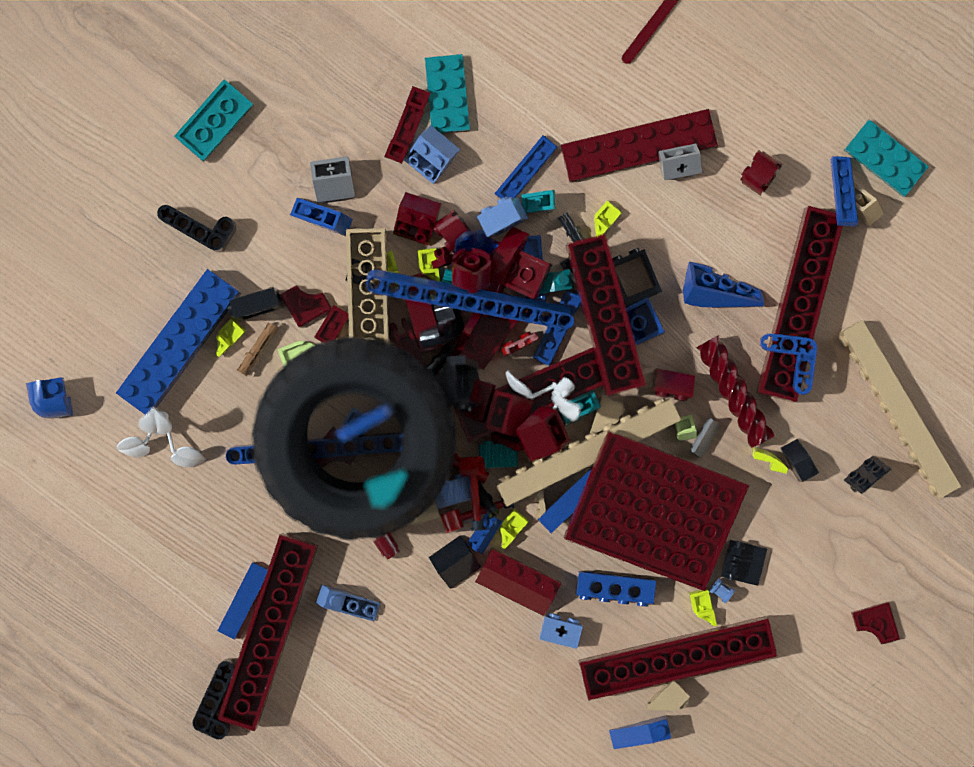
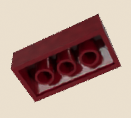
M491 548L475 581L542 616L547 612L561 585L560 581L494 548Z

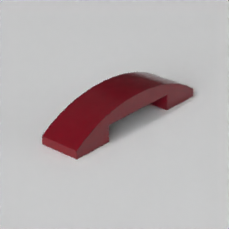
M412 86L394 136L385 153V158L400 164L403 163L424 114L430 92Z
M515 227L508 231L491 259L490 283L480 290L502 293L505 287L502 284L518 251L523 250L530 234Z

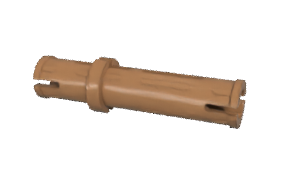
M269 322L267 323L249 352H246V357L239 368H237V371L248 376L250 370L256 362H259L258 358L278 330L277 327Z

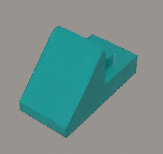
M555 190L521 194L522 206L527 214L537 212L551 213L556 210Z

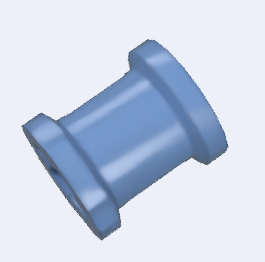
M718 578L709 592L715 593L722 599V602L726 603L732 597L735 590L727 587Z

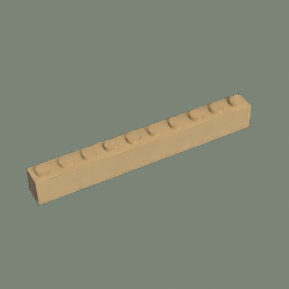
M858 321L839 332L841 343L844 347H848L851 352L849 354L851 360L855 364L857 363L861 369L859 370L861 377L869 382L870 392L879 399L880 409L889 416L890 420L888 422L890 426L899 433L898 439L900 443L908 448L909 458L913 463L916 462L919 467V475L928 482V490L931 495L943 498L960 488V483L864 321Z
M663 397L655 401L654 406L650 408L648 406L642 407L637 410L638 414L632 417L630 414L620 419V423L616 425L610 423L602 428V432L598 434L592 432L585 436L586 440L580 443L576 440L568 444V449L560 450L546 460L541 458L534 461V466L530 468L524 466L516 470L517 474L511 477L509 475L498 479L499 483L496 486L506 506L594 464L608 430L632 440L640 441L680 421L681 418L672 400H666Z

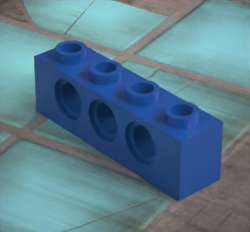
M578 571L576 595L580 596V599L591 600V597H596L601 602H610V599L618 600L619 604L629 605L631 601L637 602L638 606L648 607L649 604H654L656 580ZM594 582H599L602 588L598 592H593L591 585ZM612 585H620L621 590L618 594L610 592ZM634 586L640 589L637 596H631L629 593L630 589Z

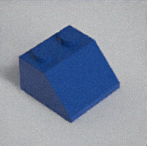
M648 297L625 308L635 346L666 333Z

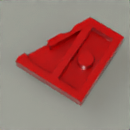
M529 331L520 336L521 340L516 342L511 340L503 345L504 348L501 349L504 357L538 341L539 338L536 332L531 334Z

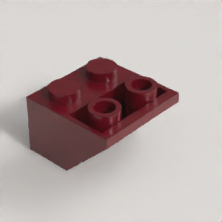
M405 192L399 205L393 234L429 246L434 232L433 227L436 226L435 223L438 220L442 203Z
M657 368L655 369L651 391L656 392L655 396L666 398L672 395L674 400L685 402L693 398L695 376Z
M495 390L485 428L519 437L516 429L528 419L533 401Z
M539 407L516 429L530 461L557 453L571 441L557 409Z

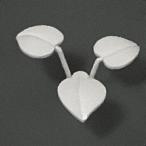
M509 370L506 371L510 387L521 397L532 399L553 389L552 400L555 403L553 409L559 407L562 414L572 421L578 418L580 405H574L565 400L575 389L574 384L569 379L563 378L558 384L553 383L551 386L532 394L527 387L509 373Z
M154 407L139 420V428L148 433L146 439L142 441L139 437H128L119 442L116 447L117 450L125 455L143 457L150 451L147 443L152 433L167 434L173 453L171 461L181 467H194L206 461L203 454L195 448L181 447L177 450L174 448L170 433L172 424L168 420L169 415L164 411H158Z

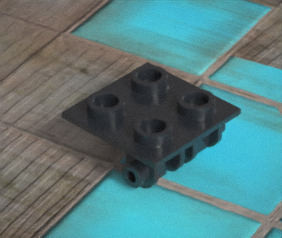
M872 456L866 459L856 470L850 472L844 481L850 485L854 493L858 491L860 494H863L887 474L891 468Z
M730 540L721 577L758 586L767 549Z

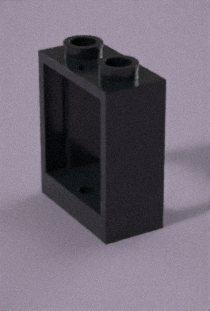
M636 248L629 251V255L622 258L619 255L612 258L615 268L641 257L652 284V288L627 297L616 271L625 307L662 292L645 249L640 250Z
M271 287L229 300L228 311L231 317L238 321H243L284 307L278 289Z

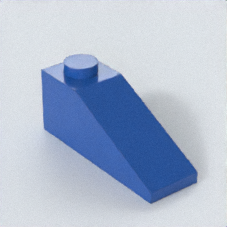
M296 198L290 213L295 218L345 237L346 229L350 228L353 220L341 212L300 198Z
M665 716L609 730L614 749L651 744L672 738Z

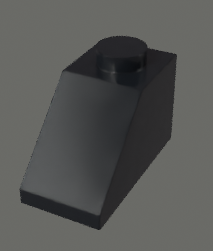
M798 439L780 448L798 482H804L819 474L810 455Z

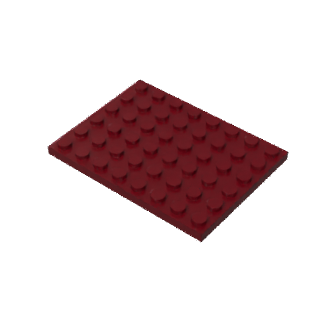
M608 430L563 538L705 591L749 485Z

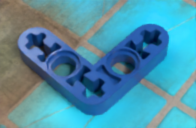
M772 333L763 335L759 341L763 350L797 355L793 389L800 395L809 393L813 384L817 352L816 342L810 338ZM771 337V341L777 342L778 338H781L779 349H776L778 345H770L768 348L764 340ZM786 339L793 342L791 350H785L783 347V342ZM797 340L800 341L799 345H806L807 342H809V346H812V350H809L808 353H806V349L798 348L799 352H796L798 346ZM807 361L810 364L808 372L801 371V362ZM799 374L809 375V379H804V384L807 385V388L803 389V391L798 387V383H802V377L799 378Z

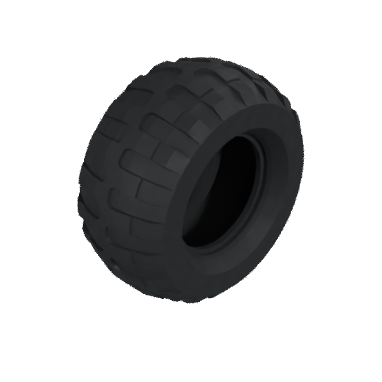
M343 337L322 342L289 360L273 377L258 403L252 429L255 466L272 500H275L282 507L283 512L289 518L310 528L309 530L323 536L326 534L339 537L342 540L374 539L386 536L389 532L410 525L424 511H427L435 502L449 478L456 449V428L451 405L447 404V395L434 374L413 357L412 354L402 348H397L384 341L372 338ZM342 394H363L375 398L384 405L388 403L402 431L403 450L396 463L383 475L406 469L407 476L389 506L383 508L373 507L366 486L367 481L348 482L338 479L321 468L313 457L308 443L309 420L317 407L328 399Z

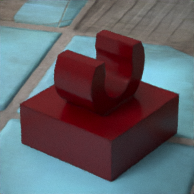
M446 246L434 251L437 259L431 262L433 269L452 264L454 254H450Z

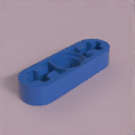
M387 403L346 425L336 433L340 440L344 441L388 417L393 411Z

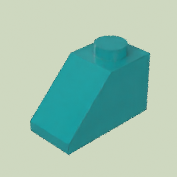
M570 270L550 272L539 294L573 289Z
M591 390L568 401L571 404L580 405V413L575 421L562 414L559 407L557 412L564 427L583 419L601 408L594 391Z
M406 469L367 480L366 486L373 507L383 508L390 505V502L394 500L407 476Z

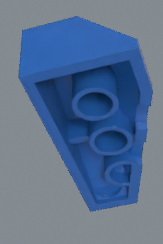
M689 261L683 286L685 304L698 307H751L764 305L762 290L742 281L738 283L729 279V275L723 273L721 276L713 272V268L707 265Z

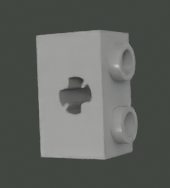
M696 144L659 151L660 169L664 180H675L679 177L694 176L702 173L701 155Z

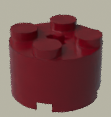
M758 150L752 159V166H747L744 169L740 180L743 185L761 196L775 179L776 171L780 170L783 164L766 152Z
M454 209L438 220L433 229L439 237L445 238L446 242L444 244L450 252L456 253L470 246L476 241V238L471 237L473 236L472 231L462 218H458L456 215L458 213Z
M472 248V251L465 252V249H462L453 255L452 284L454 286L468 290L470 293H477L479 289L486 287L490 283L491 260L487 252Z

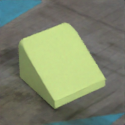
M692 415L680 417L681 420L674 423L679 442L697 437V430Z

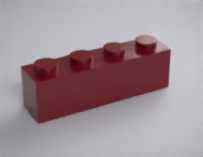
M422 273L412 275L413 277L427 279V276L423 277ZM412 286L409 289L411 291H416L419 288ZM405 299L421 354L443 348V344L424 348L420 341V332L438 323L436 314H434L432 309L434 304Z

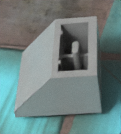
M348 156L310 162L317 203L355 198L351 163Z

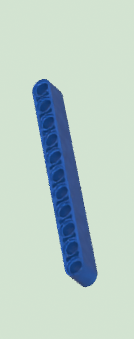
M371 270L367 275V289L376 294L560 329H569L574 324L572 310L563 305L480 289L477 293H470L468 290L461 289L453 284L382 270ZM378 279L380 282L374 284L371 282V280ZM391 283H398L399 286H398V287H391L390 284H391ZM415 286L419 289L416 291H411L409 288ZM430 290L437 291V293L434 295H431L428 292ZM449 294L456 295L455 298H448L447 296ZM469 297L475 298L473 302H468L466 299ZM488 301L494 302L493 305H486L485 303ZM506 305L513 306L511 309L504 308ZM526 308L532 309L528 313L523 312ZM544 312H550V315L542 316ZM564 315L569 316L566 320L560 319Z
M402 432L351 436L344 441H341L339 437L308 440L309 444H313L317 448V452L312 454L314 458L400 452L403 450ZM391 438L394 445L390 448L385 447L383 440ZM372 440L375 444L374 448L367 449L364 441ZM347 441L354 442L355 449L352 451L347 450L345 443ZM334 443L336 451L329 452L326 449V444ZM253 444L236 445L227 450L226 460L228 463L234 465L255 463L254 458L250 455ZM232 450L240 453L238 460L231 457Z

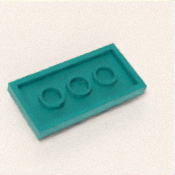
M463 54L426 57L428 92L431 93L429 97L431 126L441 134L470 131Z
M224 79L174 137L200 160L205 162L254 105Z
M867 120L844 149L845 152L902 197L908 194L929 167L871 120Z

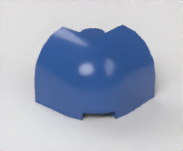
M64 377L26 383L30 406L38 416L50 419L73 416L71 398L66 396Z

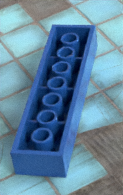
M207 269L116 391V394L145 415L153 407L156 409L227 314L228 306L230 305L229 300L238 298L241 292Z

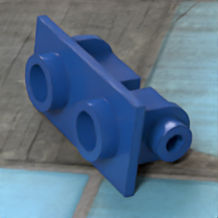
M487 513L482 518L486 529L474 531L466 544L482 555L502 524V521L496 517L489 518Z

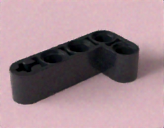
M162 205L157 211V216L161 221L215 252H222L226 249L237 229L236 223L229 217L220 218L213 230L169 205ZM164 212H169L176 218L173 220L169 217H166L164 215ZM183 219H187L188 226L181 229L180 222ZM229 221L231 228L228 231H223L222 225ZM199 229L205 230L202 238H197L196 232ZM220 238L221 245L217 248L213 247L214 239Z
M434 305L438 323L420 332V341L424 348L444 344L462 333L464 323L459 309Z
M225 659L217 666L192 722L193 727L197 731L218 740L223 739L230 731V724L218 720L216 714L228 690L236 666L235 661L232 659ZM228 664L230 670L223 677L221 676L225 671L223 666ZM215 682H221L223 690H217L214 686ZM207 699H212L215 702L214 708L207 706ZM198 718H206L207 725H201L198 722ZM216 725H222L225 732L222 734L218 733Z

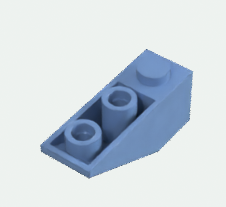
M321 584L315 602L323 608L375 621L380 606L379 602Z

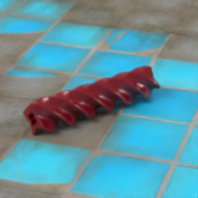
M719 335L697 346L696 349L700 350L702 362L710 367L711 378L719 384L721 396L728 401L730 412L738 418L740 430L747 434L749 446L751 448L759 446L775 437L773 430L766 425L764 414L756 408L754 396L747 391L745 380L738 375L736 364L728 358V350L719 341Z

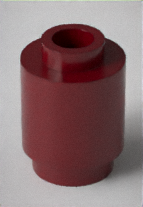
M390 532L386 536L376 538L373 541L381 555L385 556L387 560L400 552L398 549L399 545Z

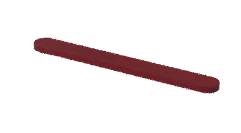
M679 0L663 1L622 55L623 63L630 64Z

